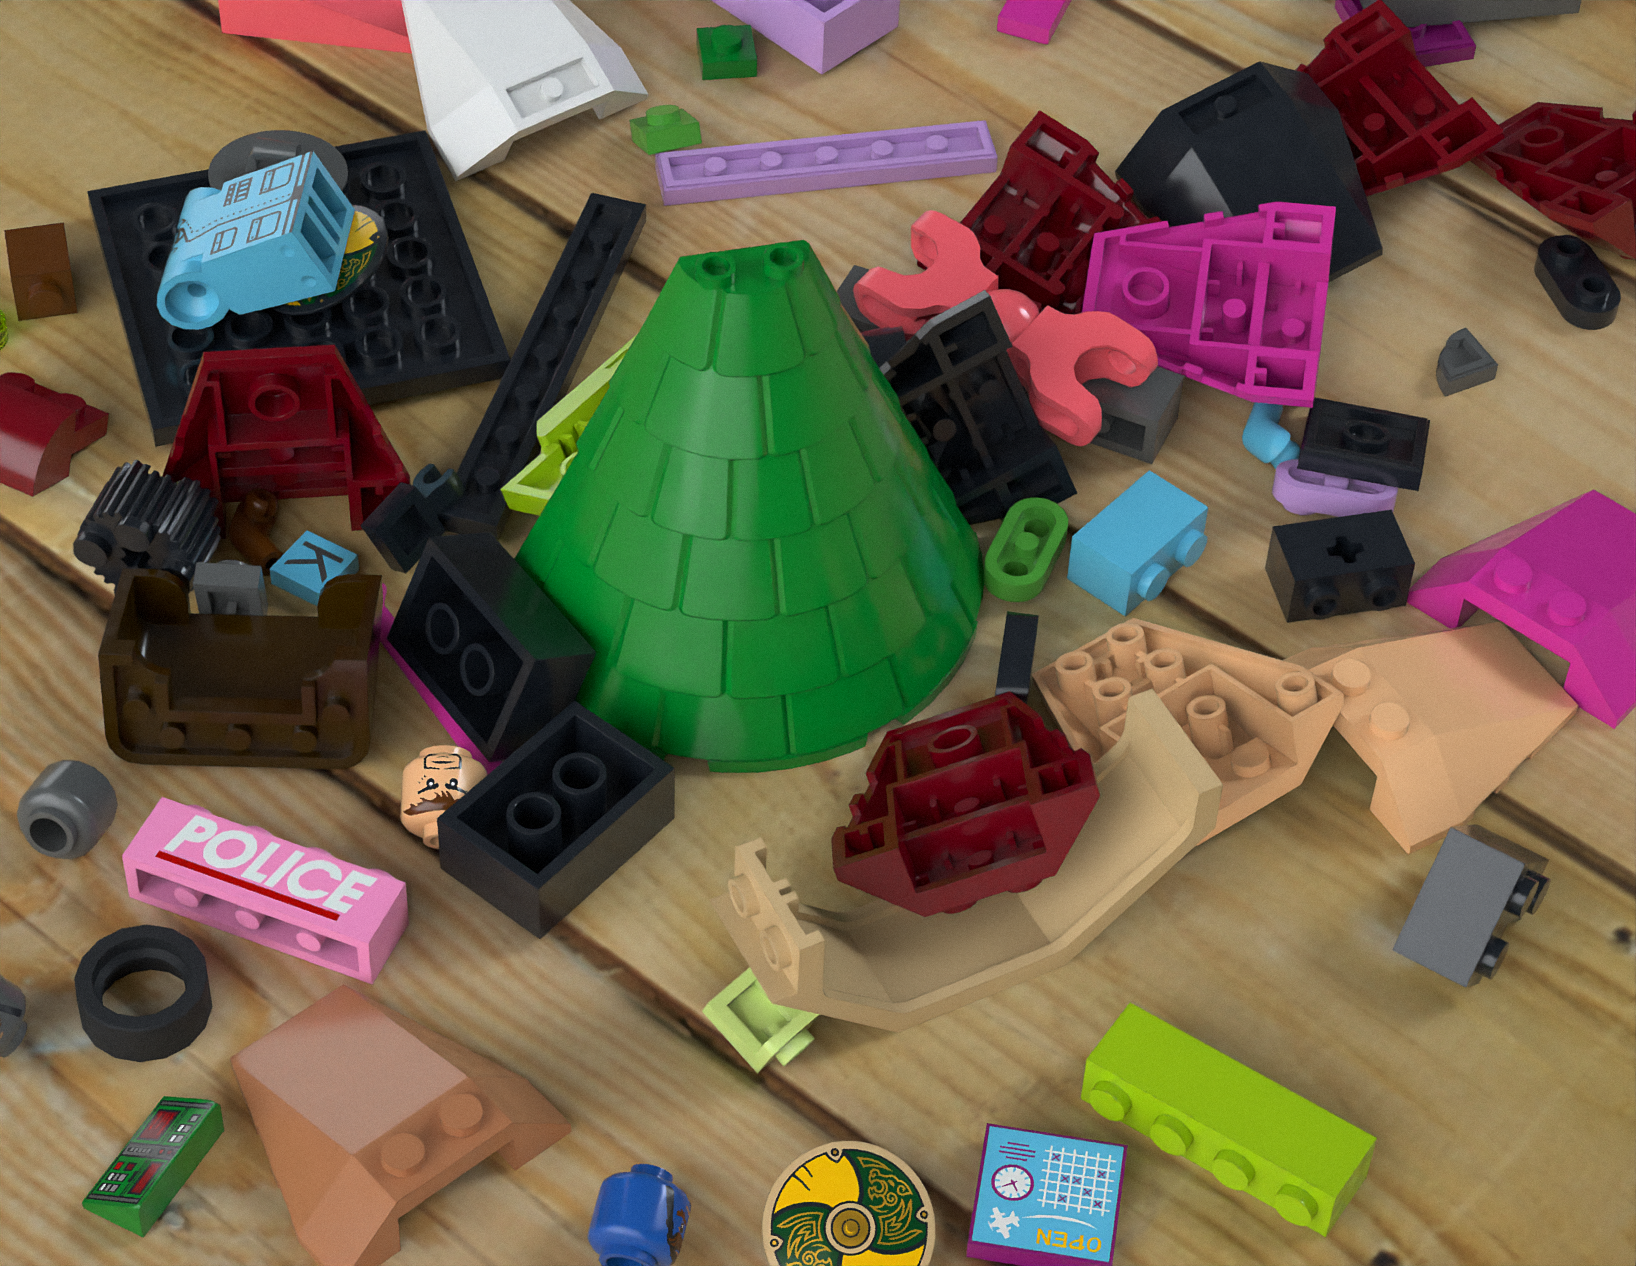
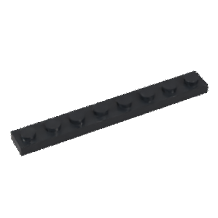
M596 193L590 194L456 473L466 488L463 494L438 516L439 521L447 532L456 534L491 532L499 541L513 511L509 509L500 489L538 457L541 445L537 438V421L566 396L646 223V204Z

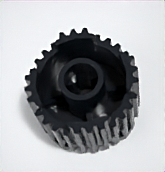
M134 460L132 465L125 462L122 467L118 466L82 522L77 537L73 542V554L82 563L95 567L94 573L96 575H103L106 584L113 583L115 585L114 594L116 593L123 568L168 571L184 583L189 594L194 589L193 581L196 562L209 563L221 540L219 536L221 527L217 526L219 520L218 517L213 516L219 501L217 498L209 496L211 491L208 488L202 489L200 487L201 482L198 479L191 480L184 477L182 481L174 482L171 475L167 474L165 477H162L156 470L149 474L151 466L142 464L139 460Z

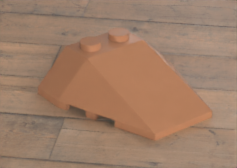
M344 984L230 1057L232 1070L257 1135H260L274 1180L277 1187L281 1190L291 1216V1224L297 1240L319 1266L381 1265L401 1251L398 1218L496 1151L516 1171L571 1133V1124L526 1078Z

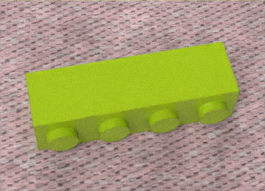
M1131 1002L1086 1059L1080 1099L1090 1104L1098 1114L1108 1120L1120 1121L1152 1139L1164 1152L1175 1156H1182L1213 1173L1217 1180L1226 1187L1237 1191L1243 1190L1268 1204L1292 1224L1307 1226L1326 1237L1367 1178L1377 1140L1376 1137Z

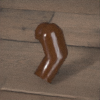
M256 488L250 490L245 496V502H240L229 526L228 537L231 544L251 565L261 566L263 576H270V568L283 555L281 550L269 539L275 524V516L273 514L278 509V500L271 492Z

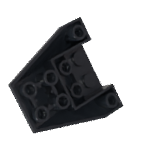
M1259 61L1163 109L1115 170L1116 179L1120 180L1123 178L1134 190L1132 199L1143 214L1148 218L1158 216L1161 221H1168L1169 227L1203 222L1204 214L1223 211L1224 218L1258 212L1260 204L1272 202L1336 207L1329 282L1383 255V247L1339 111L1307 73Z

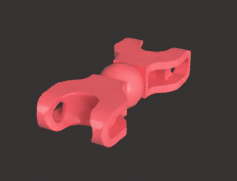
M929 210L924 212L911 225V249L914 257L928 269L920 274L902 275L878 266L870 269L853 288L854 298L859 311L880 328L902 326L906 341L910 340L933 317L986 290L991 296L1013 346L1006 351L1022 386L1027 390L1030 405L1039 425L1050 433L1076 446H1085L1090 443L1101 431L1102 409L1099 401L1082 385L1083 383L1092 379L1106 378L1132 388L1141 385L1158 366V357L1152 341L1116 315L1101 311H1086L1075 315L1063 314L1048 305L1039 313L1037 305L1027 295L1011 289L998 290L999 276L984 267L980 259V245L974 232L937 211Z

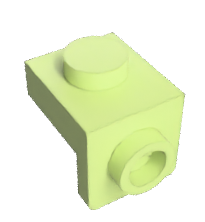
M750 967L708 1002L702 1010L705 1016L757 1073L775 1058L785 1067L815 1040L807 1029L820 1015L772 1004Z

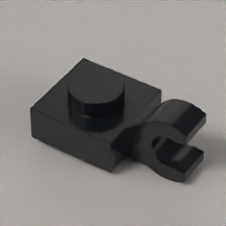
M430 463L415 476L413 485L400 482L360 526L392 570L406 574L420 559L429 537L442 536L446 531L437 517L463 494L466 487L454 469L449 468L441 475L436 466Z

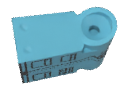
M314 151L226 181L223 184L222 191L215 188L199 187L189 192L185 198L175 233V241L168 256L157 294V307L165 320L171 325L182 329L199 330L219 322L225 317L229 309L242 315L335 291L355 209Z

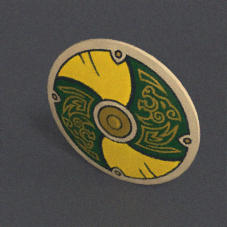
M831 1142L801 1154L776 1179L768 1194L763 1210V1247L769 1266H928L935 1243L934 1211L921 1180L898 1156L886 1149L866 1142Z

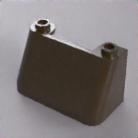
M123 568L98 652L105 737L109 748L119 758L130 763L142 765L344 769L359 764L368 754L373 729L383 609L382 575L347 574L336 576L327 581L320 590L317 606L318 617L191 613L187 587L177 576L168 571L157 569Z

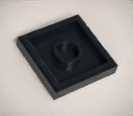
M1315 397L1313 408L1309 409L1297 469L1419 491L1430 420L1428 418Z

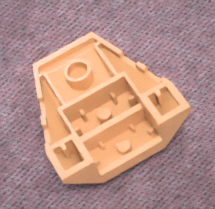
M1501 621L1312 647L1282 660L1304 667L1343 692L1344 705L1333 726L1376 774L1377 780L1370 811L1408 855L1445 838L1450 827L1465 826L1473 818L1475 809L1492 792L1497 794L1508 783L1510 774L1527 757L1532 759L1577 713L1579 706Z

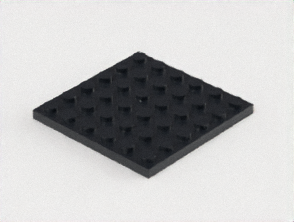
M426 130L335 146L344 157L348 169V179L343 194L351 205L367 207L375 211L383 219L388 230V246L379 268L363 287L341 303L308 315H287L277 312L271 307L239 315L229 309L225 317L219 322L199 330L182 329L171 325L161 316L157 307V294L168 256L175 241V233L185 198L193 189L199 187L211 188L208 179L209 169L87 191L91 215L155 447L174 442L203 352L335 345L369 405L502 379L511 360Z

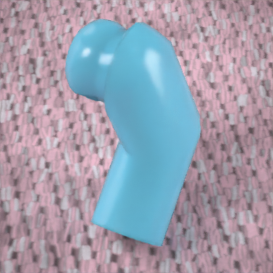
M1254 402L1242 435L1245 448L1261 462H1270L1275 469L1281 462L1299 459L1301 450L1299 445L1290 440V433L1278 424L1283 413V405Z

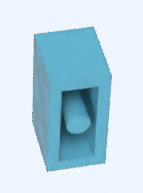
M1149 470L1072 536L1067 579L1126 617L1142 601H1152L1165 587L1168 578L1182 566L1190 567L1199 559L1207 544V536L1204 535L1208 507Z

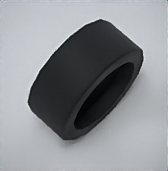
M148 924L121 928L98 940L82 957L74 977L77 1004L83 1030L95 1047L118 1059L145 1062L167 1058L190 1046L206 1028L213 1007L204 955L192 939L172 928ZM147 970L168 972L183 980L185 984V992L173 1005L156 1014L137 1017L117 1014L103 1005V994L113 983L134 972Z

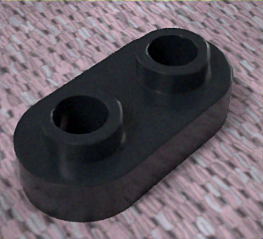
M1572 235L1553 236L1544 240L1538 249L1534 272L1561 316L1573 326L1587 330H1598L1612 324L1617 315L1621 293L1593 249L1586 242Z

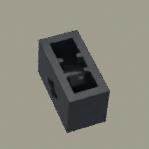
M1391 509L1273 526L1265 570L1287 623L1311 619L1323 620L1332 616L1372 610L1384 611L1393 607L1406 606L1415 562Z

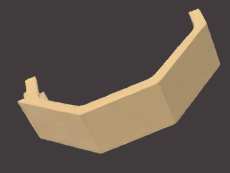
M1152 688L1129 697L1125 726L1121 738L1094 764L1100 798L1057 874L1043 879L1039 885L1028 891L1020 893L1002 892L978 900L975 905L965 911L954 914L940 912L928 917H923L882 899L850 911L833 912L800 904L796 892H791V884L787 878L773 883L766 872L767 846L762 838L759 837L735 846L734 877L728 881L729 892L709 899L772 1004L899 1033L1068 964L1215 828L1223 784Z

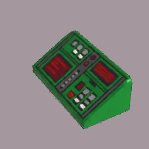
M164 1096L82 1201L83 1208L144 1238L225 1131L221 1105L208 1099Z

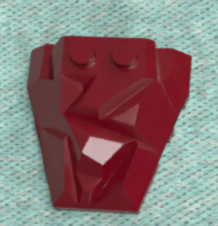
M1040 110L1010 145L1000 175L967 213L960 224L974 232L980 245V259L984 267L999 276L998 290L1011 289L1027 295L1037 305L1039 313L1048 305L1063 314L1075 315L1082 313L1094 233L1162 221L1158 216L1147 219L1131 202L1134 190L1127 182L1121 178L1114 183L1098 166L1096 160L1099 152L1087 139ZM917 260L916 265L923 270L928 269Z

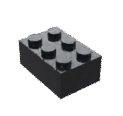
M491 532L429 537L386 638L489 762L506 760L576 699L596 655V651Z
M574 700L437 818L440 868L534 936L541 939L675 818V768Z

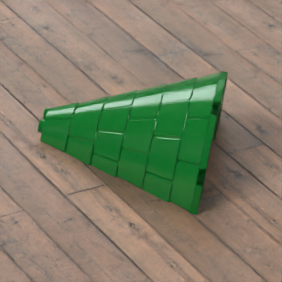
M807 241L780 242L679 257L646 321L610 379L608 391L576 442L578 448L576 456L514 559L596 651L594 660L575 701L662 760H665L668 754L707 760L709 772L759 773L793 769L824 762L865 747L868 733L888 724L894 719L905 725L928 707L956 675L975 639L978 623L976 619L981 600H983L984 570L977 534L957 508L951 489L930 459L927 449L903 414L897 394L872 358L868 343L841 304L835 287Z

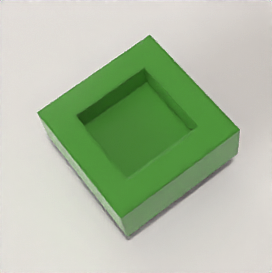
M676 105L655 106L646 111L645 117L629 120L632 141L648 155L702 143L699 121L684 109H679Z

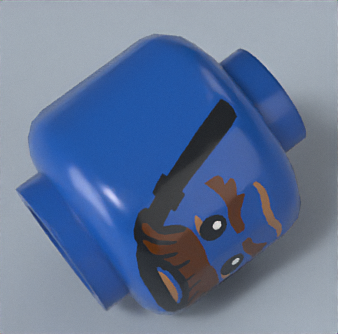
M636 1164L631 1167L630 1172L615 1173L604 1179L598 1193L587 1233V1239L591 1247L600 1255L599 1262L602 1266H671L675 1263L682 1246L691 1211V1203L685 1192L672 1183L673 1176L668 1171L650 1164Z

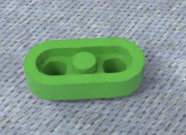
M1027 498L1018 501L1009 509L985 556L984 585L992 595L1009 602H1024L1035 598L1041 593L1066 544L1068 517L1061 506L1044 498Z

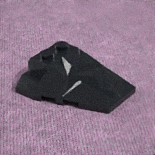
M986 290L930 319L880 367L881 372L898 396L903 414L927 449L930 459L951 489L956 506L969 525L997 519L1003 522L1009 509L1023 499L1044 498L1059 504L1077 494L1057 445L1038 423L1006 351L1013 346L991 296Z

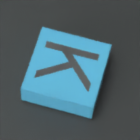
M306 530L270 568L271 584L318 606L320 590L327 581L336 576L356 574L359 571L358 555Z

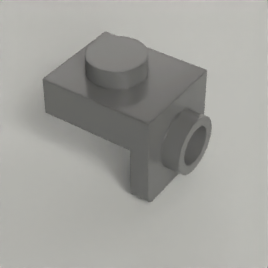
M222 560L218 563L196 562L193 587L199 614L267 615L268 601L261 566L248 565L238 560Z

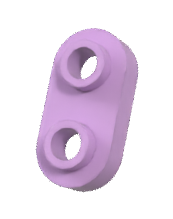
M1299 459L1281 462L1276 467L1272 494L1291 513L1298 515L1320 513L1342 517L1391 509L1394 512L1398 492L1397 487L1297 469Z

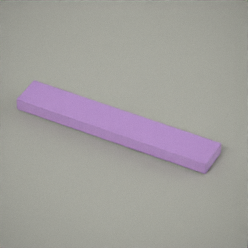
M986 120L662 152L655 154V169L664 206L991 173L996 172L998 157Z

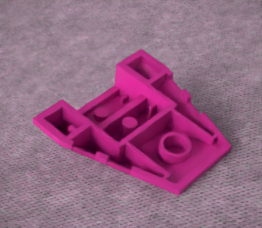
M1272 202L1260 204L1258 212L1224 218L1223 211L1204 214L1203 222L1169 227L1168 221L1094 233L1082 312H1109L1142 332L1152 341L1155 347L1159 367L1251 402L1313 408L1328 294L1336 207Z
M1593 489L1441 558L1409 589L1407 603L1448 628L1461 627L1480 608L1568 661L1570 666L1563 689L1579 705V708L1615 729L1636 707V514Z

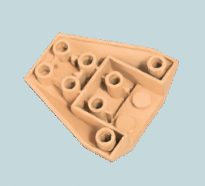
M1131 618L1122 624L1112 627L1105 634L1072 652L1060 656L1055 662L1032 674L1036 690L1057 728L1065 734L1069 747L1074 751L1080 748L1084 749L1090 754L1093 765L1121 738L1125 726L1129 697L1153 688L1223 784L1216 826L1196 846L1300 786L1344 705L1343 692L1300 665L1136 618Z

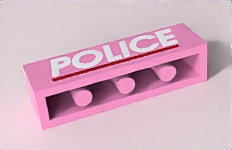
M161 797L122 855L130 898L369 984L374 983L409 925L405 882L395 879L383 870L366 869L337 859L323 849L317 847L306 848L275 837L261 827H246L215 816L207 809L198 805H184Z

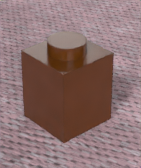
M64 222L4 230L18 321L78 313Z

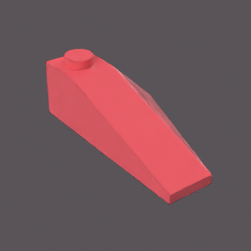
M218 0L221 30L225 34L412 54L401 0Z

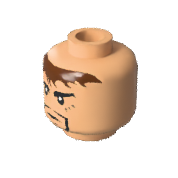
M439 745L422 750L419 757L413 759L405 766L401 777L400 818L404 827L414 835L422 837L423 843L426 846L439 849L437 818L488 775L484 766L473 759L468 750L461 747Z

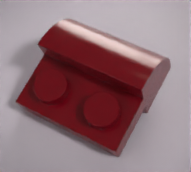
M16 372L1 374L0 483L33 497L67 478L70 472L71 455L107 435L109 413L86 404L85 400L77 395L59 393L35 383L32 377L26 374Z

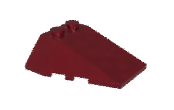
M1377 0L1334 27L1323 39L1325 47L1307 66L1301 63L1295 69L1296 71L1309 74L1338 109L1366 197L1456 169L1505 139L1502 128L1473 97L1459 105L1419 62L1411 31L1382 0Z
M1536 102L1500 123L1499 126L1504 131L1505 139L1470 160V162L1547 218L1595 247L1616 253L1624 259L1636 260V110L1632 114L1633 120L1604 118L1602 107Z
M335 345L203 352L162 477H165L167 474L171 475L174 482L182 481L184 477L191 480L198 479L201 482L200 487L202 489L208 488L211 491L209 496L217 498L219 501L213 516L218 517L217 526L221 527L219 534L221 539H226V503L245 502L246 494L252 489H265L275 495L277 500L348 495L351 531H362L363 529L360 525L400 482L410 484L408 471Z
M1010 691L887 731L865 773L869 782L865 794H854L849 803L853 817L848 827H837L831 838L833 870L838 881L923 917L940 912L947 914L959 913L971 908L978 900L1006 891L1010 893L1028 891L1039 885L1043 879L1057 874L1100 798L1091 756L1082 748L1074 751L1069 747L1065 734L1057 728L1049 731L1044 726L1041 715Z

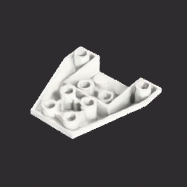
M401 0L428 134L455 181L504 161L515 140L590 108H593L597 117L602 119L646 100L649 95L622 48L570 0Z

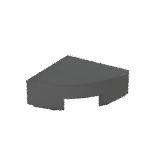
M1465 327L1448 338L1446 346L1439 355L1436 368L1438 386L1446 397L1495 379L1498 364Z

